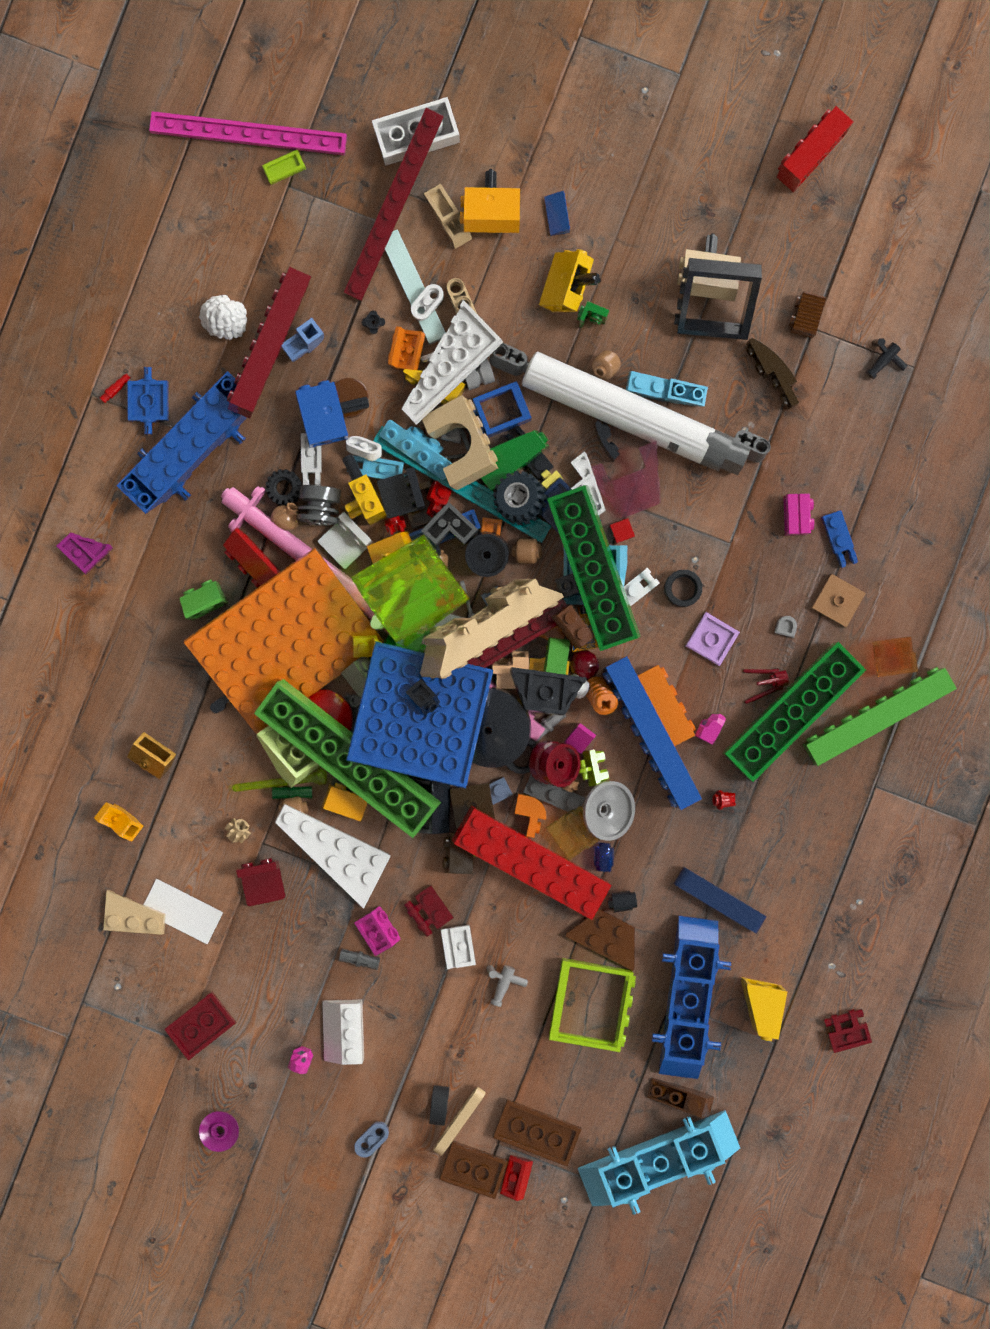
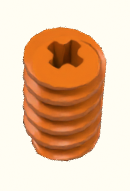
M596 676L587 680L589 682V690L586 697L594 710L601 715L614 712L618 706V699L605 679Z

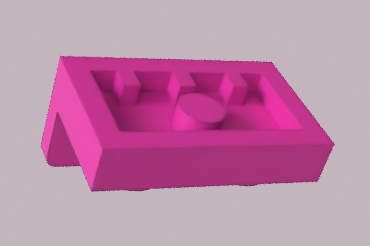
M380 906L354 922L375 956L391 948L401 939L398 931L393 927L387 914Z

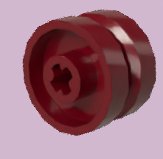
M548 740L539 743L533 749L529 760L530 772L534 779L540 783L556 787H566L572 784L579 774L581 765L579 753L573 746Z

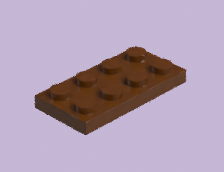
M507 1099L493 1138L568 1167L582 1129L579 1126Z

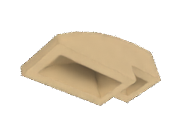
M439 184L425 192L424 196L455 249L472 240L471 233L464 232V224H460L459 211L443 186Z

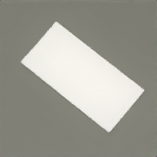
M158 879L155 880L144 903L148 907L165 913L166 924L208 944L223 914L222 911Z

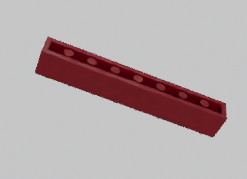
M290 266L287 273H282L279 283L282 285L280 289H275L272 296L274 303L272 306L268 305L264 314L267 317L265 323L261 322L258 327L257 333L259 337L257 340L253 339L249 348L252 351L250 357L246 356L242 364L244 368L243 373H238L235 379L236 389L235 391L231 390L226 401L229 402L228 410L249 419L251 418L312 276Z

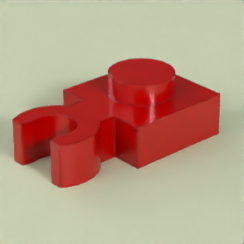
M404 516L385 520L387 533L389 532L390 535H393L396 531L403 532L404 528H406Z

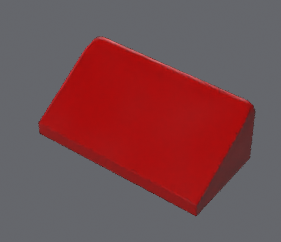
M510 1155L500 1194L515 1201L524 1199L533 1165L532 1160Z

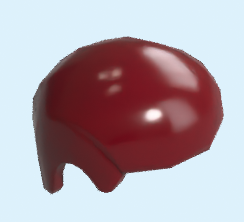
M581 650L572 655L569 667L572 675L576 674L579 677H586L587 681L597 676L599 661L594 653L588 650Z

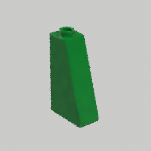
M534 430L491 448L490 450L494 451L498 459L496 462L498 469L481 477V479L491 491H495L496 484H501L499 481L501 478L506 479V474L508 473L514 475V471L521 470L549 447L547 444L548 438L542 431Z

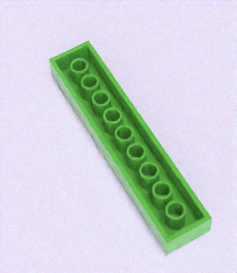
M284 679L274 685L254 713L412 838L416 836L441 803L406 774L347 761L353 733Z

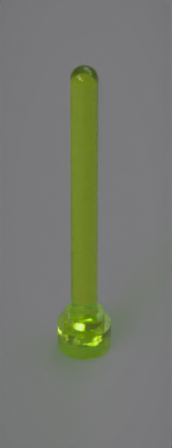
M318 769L297 784L314 782V784L325 785L327 784L326 770ZM283 778L234 784L232 789L234 792L286 786L288 783Z

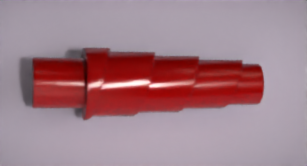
M127 373L124 374L104 391L105 393L100 399L104 403L110 398L113 399L130 379V376Z

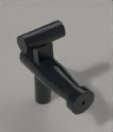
M884 338L872 341V345L879 347L883 353L878 357L871 369L866 371V374L871 379H875L877 377L876 374L887 366L890 361L902 371L907 368L908 365L897 355L901 348L896 343L892 342L886 348Z

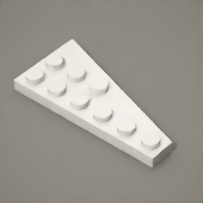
M464 300L460 305L461 308L457 315H454L447 333L443 335L432 354L426 370H423L416 388H413L402 408L416 425L503 343L502 339Z
M283 804L275 823L364 909L391 855L291 806Z

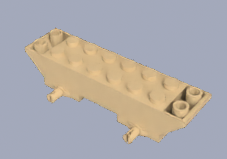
M536 578L515 579L503 587L491 589V595L485 598L488 606L470 618H454L442 626L430 628V634L423 638L427 647L420 671L421 676L430 677L431 679H445L452 674L451 671L464 667L469 659L479 657L486 648L496 646L501 638L511 636L516 628L526 626L531 618H537L543 614L545 609L556 606L558 604L557 601L564 597L563 594L539 586Z

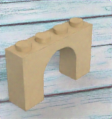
M463 395L433 410L422 419L428 435L434 439L456 428H466L470 432L471 446L468 453L460 460L443 468L449 485L456 490L498 469L496 464L498 459L494 451H491L488 446L490 444L488 436L485 433L483 434L481 430L483 424L480 418L475 416V406L471 399L468 400Z

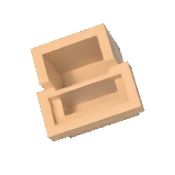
M513 651L512 658H501L492 664L493 674H496V688L516 689L510 674V668L529 669L528 651Z

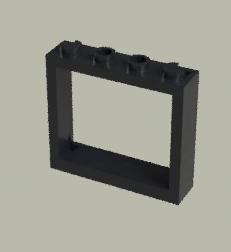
M689 258L687 267L683 268L682 278H685V281L680 283L679 294H682V297L677 300V310H679V313H675L674 325H677V334L748 340L762 280V265ZM694 276L749 281L741 322L732 323L686 318Z

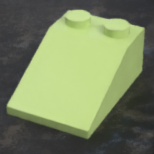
M270 726L257 733V738L277 772L291 788L320 767L319 764Z

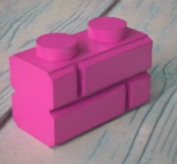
M786 494L783 496L785 536L811 534V530H814V518H811L810 510L814 508V501L810 499V494Z

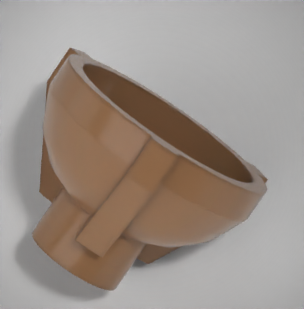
M288 503L287 505L276 507L271 514V521L283 530H296L299 526L296 513L297 506L294 503Z

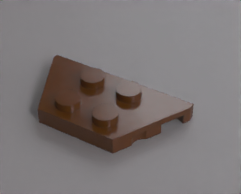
M598 909L593 920L586 918L576 927L566 932L565 936L634 971L635 927Z

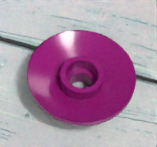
M215 1111L208 1114L202 1120L199 1127L201 1142L205 1147L215 1152L230 1149L236 1143L239 1136L237 1121L232 1115L223 1111ZM221 1126L224 1132H218L217 1127Z

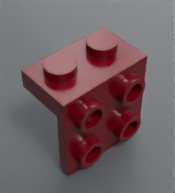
M272 858L260 860V864L255 865L252 862L241 864V868L236 870L237 878L241 877L248 906L283 900L286 897L278 860L272 861Z

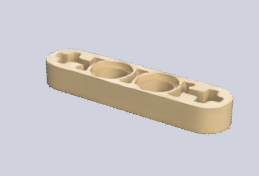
M478 1086L473 1090L436 1142L433 1151L440 1156L443 1155L486 1093Z

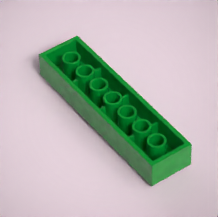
M583 485L548 498L549 506L600 651L640 638L636 621L589 486Z
M833 642L722 754L750 782H754L866 669L839 642Z

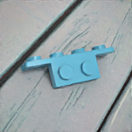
M388 420L380 433V437L441 480L446 479L443 468L449 466L452 462L440 455L444 449L440 446V443L436 439L426 436L423 430L418 427L411 426L405 430L394 421Z

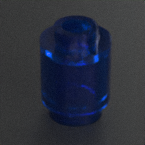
M599 843V846H595L594 866H596V871H612V867H614V847H611V843Z

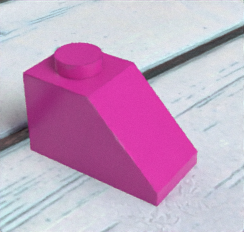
M578 723L564 742L573 746L581 754L595 738L596 734L581 723Z

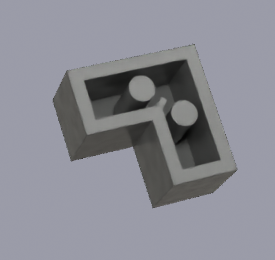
M448 502L421 532L434 545H439L451 532L465 546L476 535L478 529Z

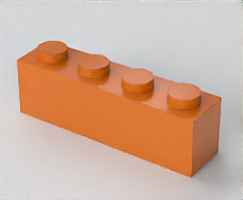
M656 665L637 675L674 746L695 736L693 731L696 728L691 719L687 720L684 714L687 711L682 702L678 703L675 697L678 694L674 686H669L666 680L668 674L664 667L660 668L659 665Z

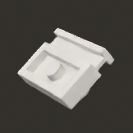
M470 925L441 929L447 969L476 965Z

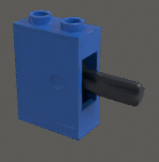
M329 380L319 382L318 386L314 387L304 385L295 391L309 448L347 440L348 432L343 414L369 408L367 397L340 403L335 383H330Z

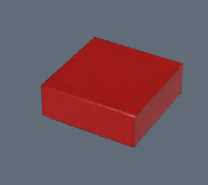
M629 518L610 525L616 544L635 537Z

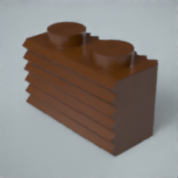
M803 291L800 296L797 295L794 307L797 308L796 313L791 315L788 325L791 326L790 332L814 338L818 330L826 297Z
M572 605L564 606L551 618L574 648H581L593 639L595 635L592 634L590 628H587L585 621H582L580 615H577L578 612H575Z

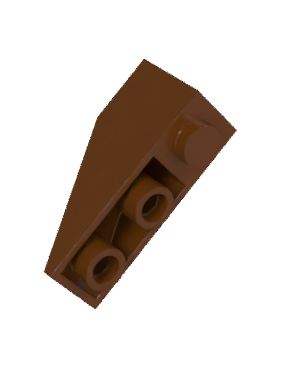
M655 1078L651 1080L647 1098L699 1118L710 1115L714 1096Z

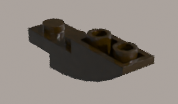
M754 338L749 339L746 343V351L749 357H753L755 360L757 373L759 375L762 374L763 378L771 375V383L775 389L778 388L782 404L787 406L788 409L795 407L799 401L791 387L795 385L797 380L788 366L769 347Z

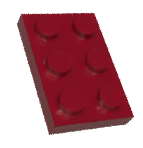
M212 991L164 1030L189 1061L237 1022Z

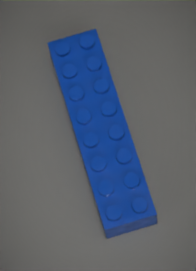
M626 656L603 668L605 672L602 675L607 684H612L614 695L623 705L620 709L626 719L630 718L632 722L630 728L633 734L637 737L639 736L642 741L639 745L643 753L648 754L651 758L648 762L652 770L660 775L658 781L662 789H667L670 794L667 798L671 806L682 810L701 800L702 798L628 657Z

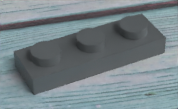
M532 774L523 791L530 796L578 816L585 797L574 792H568L562 787L540 783L534 779Z

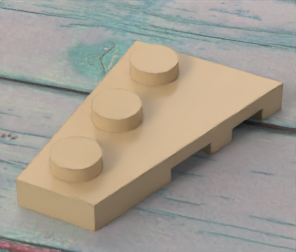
M107 890L104 930L164 934L165 913Z

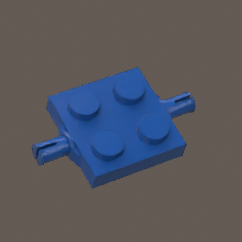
M143 367L144 379L128 381V421L143 422L144 434L152 435V423L169 421L168 381L152 379V367Z

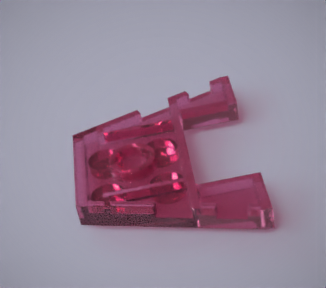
M657 441L638 448L646 468L614 481H609L602 463L591 467L599 490L623 518L661 503Z

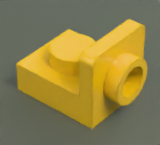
M377 635L353 636V657H372L375 641L381 643L382 641L378 640Z

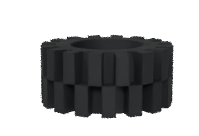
M279 469L277 472L274 471L271 477L267 478L268 482L265 484L266 492L277 505H287L299 500V489L302 482L294 472L287 469ZM286 480L291 483L292 489L289 494L280 495L277 492V485L280 481Z

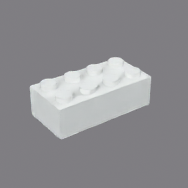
M448 97L372 120L385 166L403 160L426 107L444 116L429 152L460 143L459 132Z

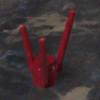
M779 668L772 670H743L744 673L772 674L769 676V679L756 682V685L771 684L773 687L745 700V704L775 691L783 690V686L789 685L786 670L779 671Z

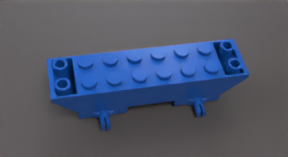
M228 371L203 397L198 392L195 393L200 400L194 395L192 396V399L197 403L149 453L143 448L140 451L144 455L140 452L137 453L142 460L118 483L117 487L145 514L177 493L186 501L188 498L184 494L188 497L191 494L183 486L192 475L191 473L218 445L220 446L230 437H233L239 444L243 442L238 436L245 441L246 438L238 432V429L247 418L228 410L229 402L226 401L231 390L235 391L237 386L234 384L235 378Z
M678 916L674 955L665 953L662 955V962H671L672 970L663 1035L652 1033V1042L662 1043L658 1074L698 1079L708 1049L719 1051L721 1049V1042L709 1041L708 1021L716 973L718 969L730 971L731 962L719 960L717 920Z

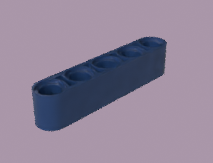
M685 867L682 868L673 883L756 934L767 917Z

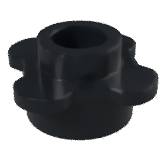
M372 310L362 320V325L367 327L371 334H376L378 329L385 325V319L380 318L377 312Z

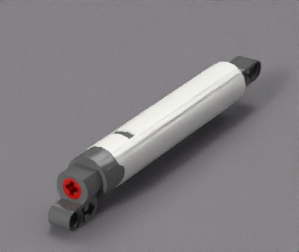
M502 343L490 354L489 362L495 368L515 376H519L524 372L525 375L522 381L524 387L717 472L721 468L738 476L746 459L756 463L762 462L771 449L768 440L749 431L740 430L736 433L735 437L729 436L540 352H536L531 361L528 362L527 355L523 351Z

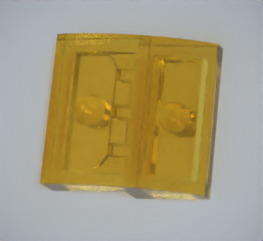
M582 806L569 811L546 827L568 860H571L585 848L589 849L601 840L594 837L588 831L583 818Z

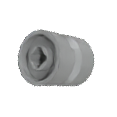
M487 358L464 379L469 391L479 388L481 383L487 385L495 382Z

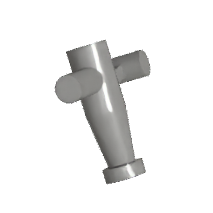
M492 965L486 968L490 978H499L494 998L490 1002L495 1006H502V999L508 990L510 982L523 987L527 986V979L513 975L515 972L513 967L504 965L502 973L495 971Z

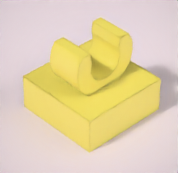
M546 469L541 473L544 480L541 484L546 491L562 476L557 471L551 474Z

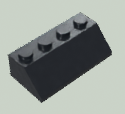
M407 775L441 802L418 833H450V785Z

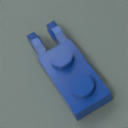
M840 510L821 517L833 553L836 554L840 567H846V561L842 554V551L847 550L852 564H856L858 562L857 556L853 549L854 545L842 511Z

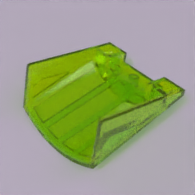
M425 534L351 577L384 628L396 643L405 647L470 600L465 590L454 578Z

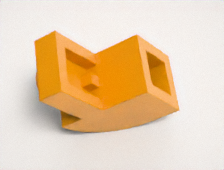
M106 802L94 817L97 822L112 828L119 837L131 842L143 828V825L133 815L115 803L112 805Z

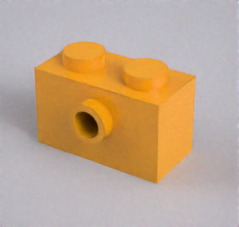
M330 784L322 808L361 822L367 802L356 793L346 790L347 786L343 784Z

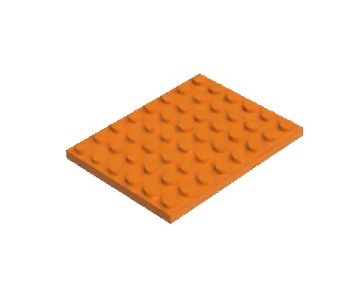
M313 548L185 639L184 644L257 734L269 725L254 713L278 681L284 679L308 698L340 676L348 666L360 658L353 657V636L377 635L379 641L383 643L384 640L377 630L371 627L368 618L317 549Z

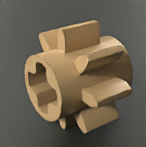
M233 818L225 827L228 831L226 837L233 843H243L251 834L248 831L250 825L243 819L236 820Z

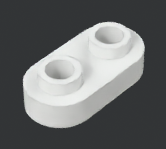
M431 284L418 296L411 306L412 316L416 320L424 321L434 312L443 300L442 288L436 284ZM432 293L437 294V297L435 299H432L430 297ZM423 308L425 312L423 314H419L417 312L418 309Z
M352 436L346 440V450L369 461H375L382 455V447L376 442L360 436Z

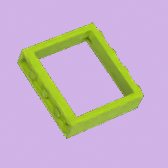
M562 958L549 1040L620 1052L621 1047H624L626 1042V1035H623L624 1027H628L629 1024L627 1009L628 1007L631 1008L633 996L630 995L631 988H635L636 976H633V971ZM570 967L625 976L614 1041L559 1032Z

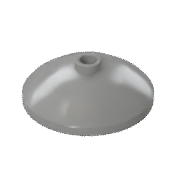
M605 781L596 785L589 792L584 803L583 818L585 825L594 837L601 840L611 841L623 836L630 828L635 816V802L632 793L625 785L616 781Z

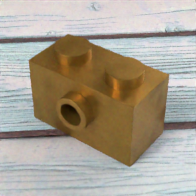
M143 732L133 743L127 758L160 780L170 769L176 754Z

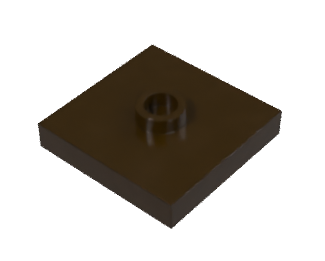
M489 783L466 786V789L461 787L450 789L456 829L459 828L471 806L495 818Z

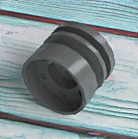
M301 485L299 499L307 502V505L298 506L297 510L306 512V514H297V520L315 526L337 525L339 519L330 517V515H338L339 511L331 508V505L340 504L341 490L326 486Z

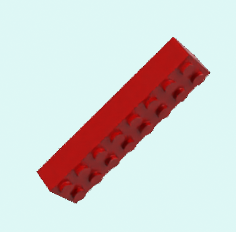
M473 806L469 808L452 838V842L460 848L593 920L612 886L608 881Z

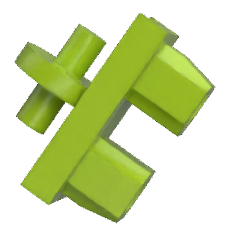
M583 751V760H580L579 773H582L583 780L588 779L589 786H596L608 780L609 774L607 769L599 770L598 763L605 761L604 751Z

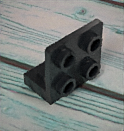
M414 467L406 469L407 472L377 481L388 519L426 508Z

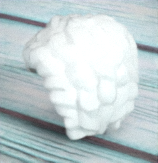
M227 295L211 297L202 304L199 318L204 329H207L211 336L214 335L220 339L224 337L225 339L232 340L233 337H242V334L246 331L247 311L242 303L235 302L234 300L230 301Z

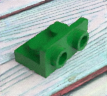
M587 301L586 306L581 305L577 315L579 327H583L586 318H589V321L593 324L600 325L602 323L605 325L609 310Z

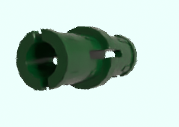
M312 786L272 787V800L296 796L312 799Z

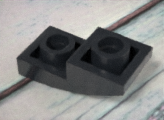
M598 420L594 425L598 441L607 456L614 462L620 455L618 452L619 448L612 441L610 443L607 441L612 435L610 433L611 428L605 422L601 423Z

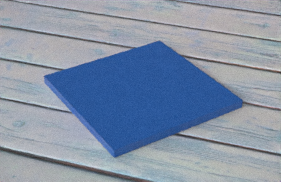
M375 641L347 761L466 789L493 670L467 664L462 668H456L451 671L452 674L445 679L422 677L420 671L425 653ZM420 679L427 684L440 701L438 707L427 715H424L421 709L406 694V691Z

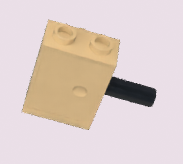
M711 233V235L706 237L705 252L686 249L685 256L680 258L679 269H682V273L678 274L677 285L685 281V278H682L683 268L687 267L689 258L741 263V257L716 254L718 237ZM694 276L690 295L735 301L739 280Z

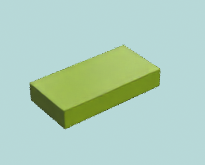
M298 150L262 165L270 185L306 169Z

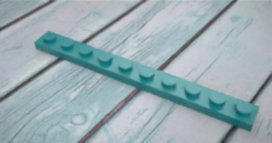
M381 426L373 442L380 444L383 451L414 467V469L434 481L440 482L456 494L542 544L552 527L551 525L539 518L535 522L530 520L531 524L527 525L524 522L523 525L509 522L497 511V507L493 500H496L493 497V491L476 481L459 490L452 488L447 478L441 480L380 437V433L384 428Z

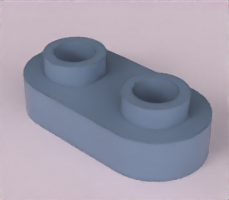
M381 1121L373 1123L356 1140V1154L364 1158L372 1155L387 1140L389 1135L388 1126ZM376 1129H382L383 1133L377 1134ZM366 1142L369 1147L363 1148L361 1144Z

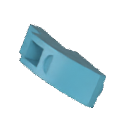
M630 371L626 390L649 399L704 407L708 387L672 378L668 380Z

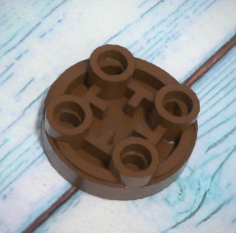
M345 378L335 383L340 403L362 397H367L369 401L368 391L359 380ZM366 409L343 414V417H358Z

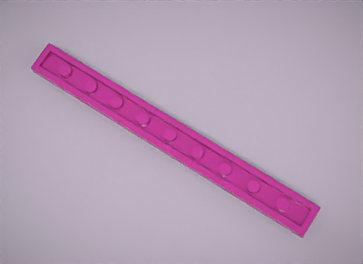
M153 111L151 113L149 129L152 134L344 156L347 142L346 133Z

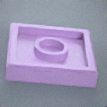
M705 612L685 646L720 666L740 632Z

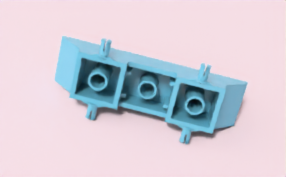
M726 1110L693 1123L691 1117H687L689 1124L686 1118H684L685 1126L619 1152H617L616 1146H612L613 1152L611 1147L607 1149L610 1154L609 1156L579 1167L578 1171L592 1206L612 1205V1207L620 1204H629L634 1215L636 1211L637 1214L640 1212L636 1200L643 1195L649 1194L650 1190L677 1179L704 1174L707 1184L712 1185L709 1177L714 1184L716 1181L712 1170L717 1166L725 1164V1160L740 1149Z

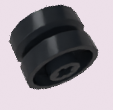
M485 531L478 533L470 540L466 547L465 559L467 566L479 576H495L504 570L508 563L509 548L503 537L495 532ZM489 551L491 556L485 558L483 553Z

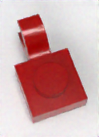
M434 481L426 497L430 501L426 514L434 517L435 513L437 514L447 504L452 490L440 482Z

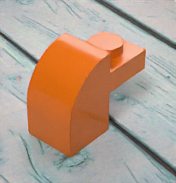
M518 793L514 813L530 817L526 836L534 838L535 833L539 834L541 822H538V818L546 820L545 808L539 799Z

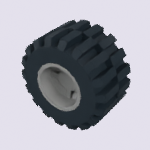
M514 471V475L506 474L507 478H501L499 480L501 484H496L495 489L497 492H493V497L496 499L493 502L497 507V511L513 524L523 525L524 522L527 525L531 524L530 520L535 522L538 519L536 516L538 514L542 515L544 512L541 509L546 508L547 505L544 502L547 500L544 487L533 475H528L527 472L522 471L520 474L518 471Z

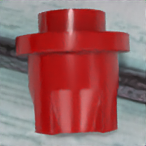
M717 790L712 798L713 805L718 810L735 806L736 795L732 792Z

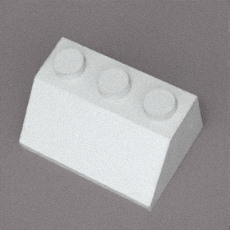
M362 999L322 1001L324 1061L341 1065L362 1064L364 1061Z

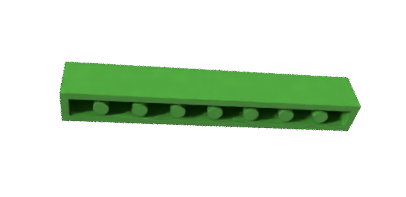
M934 667L927 671L928 675L922 679L920 676L910 681L911 685L905 688L903 686L896 688L892 691L893 695L889 697L885 695L875 700L876 704L871 707L869 705L862 707L858 710L859 714L853 717L848 715L841 719V724L837 726L832 724L823 729L825 733L819 736L814 734L806 739L807 743L803 744L813 764L819 766L956 690L957 688L946 668L938 669V667Z

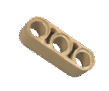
M459 278L449 280L447 283V293L456 314L463 300L476 312L463 281ZM455 285L461 288L458 293H453L450 289Z

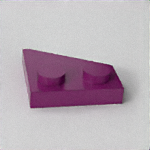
M71 532L56 546L85 575L113 549L109 544H103Z

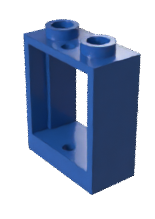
M517 381L473 398L475 416H479L483 424L481 430L483 434L486 433L488 438L531 421L532 417ZM511 391L521 417L490 429L480 403Z

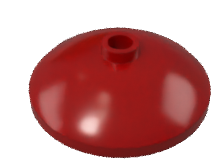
M324 689L318 690L308 697V699L351 731L353 724L352 710L343 696L337 692Z

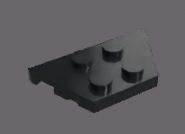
M515 667L510 668V674L524 711L563 716L578 695L582 685L586 682V677Z

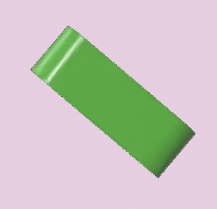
M549 637L543 672L566 675L570 646L569 640Z

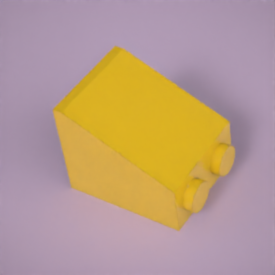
M742 977L741 983L752 1028L762 1040H779L787 991L779 984Z

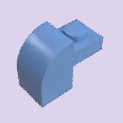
M311 318L296 329V334L283 343L282 349L293 363L307 352L313 351L323 341L324 333L313 318Z

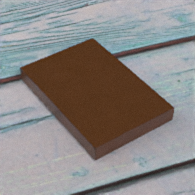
M452 1141L439 1180L496 1199L508 1159Z

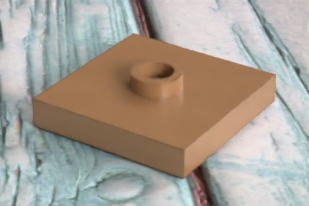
M830 574L811 609L846 628L866 593Z

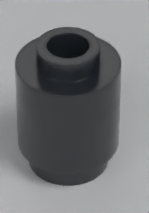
M630 891L611 893V897H608L609 909H613L614 913L632 911L633 908H637L636 893Z

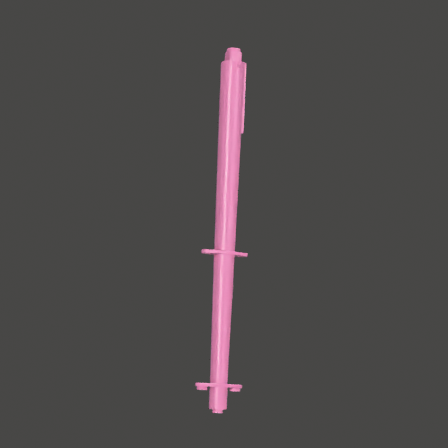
M258 486L251 494L253 497L251 500L234 487L231 489L227 488L222 493V503L239 516L237 519L234 518L228 525L231 533L237 527L240 528L246 521L295 561L312 550L289 531L279 528L271 521L269 516L256 507L266 492V489L263 487L260 488ZM323 558L365 616L372 620L373 615L379 614L382 601L369 592V589L378 578L377 574H373L364 587H362ZM394 611L383 630L390 634L395 627L401 629L404 618ZM491 681L489 688H496V684ZM528 711L531 720L530 738L537 741L545 728L534 720L536 715Z

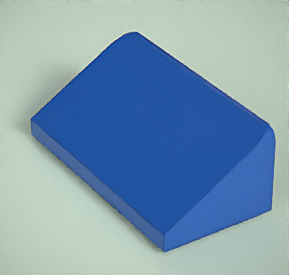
M564 191L545 196L550 236L570 233Z

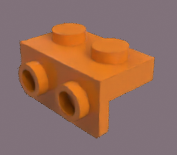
M396 326L392 336L391 351L388 354V365L397 370H418L425 333L422 331L405 330L402 327Z

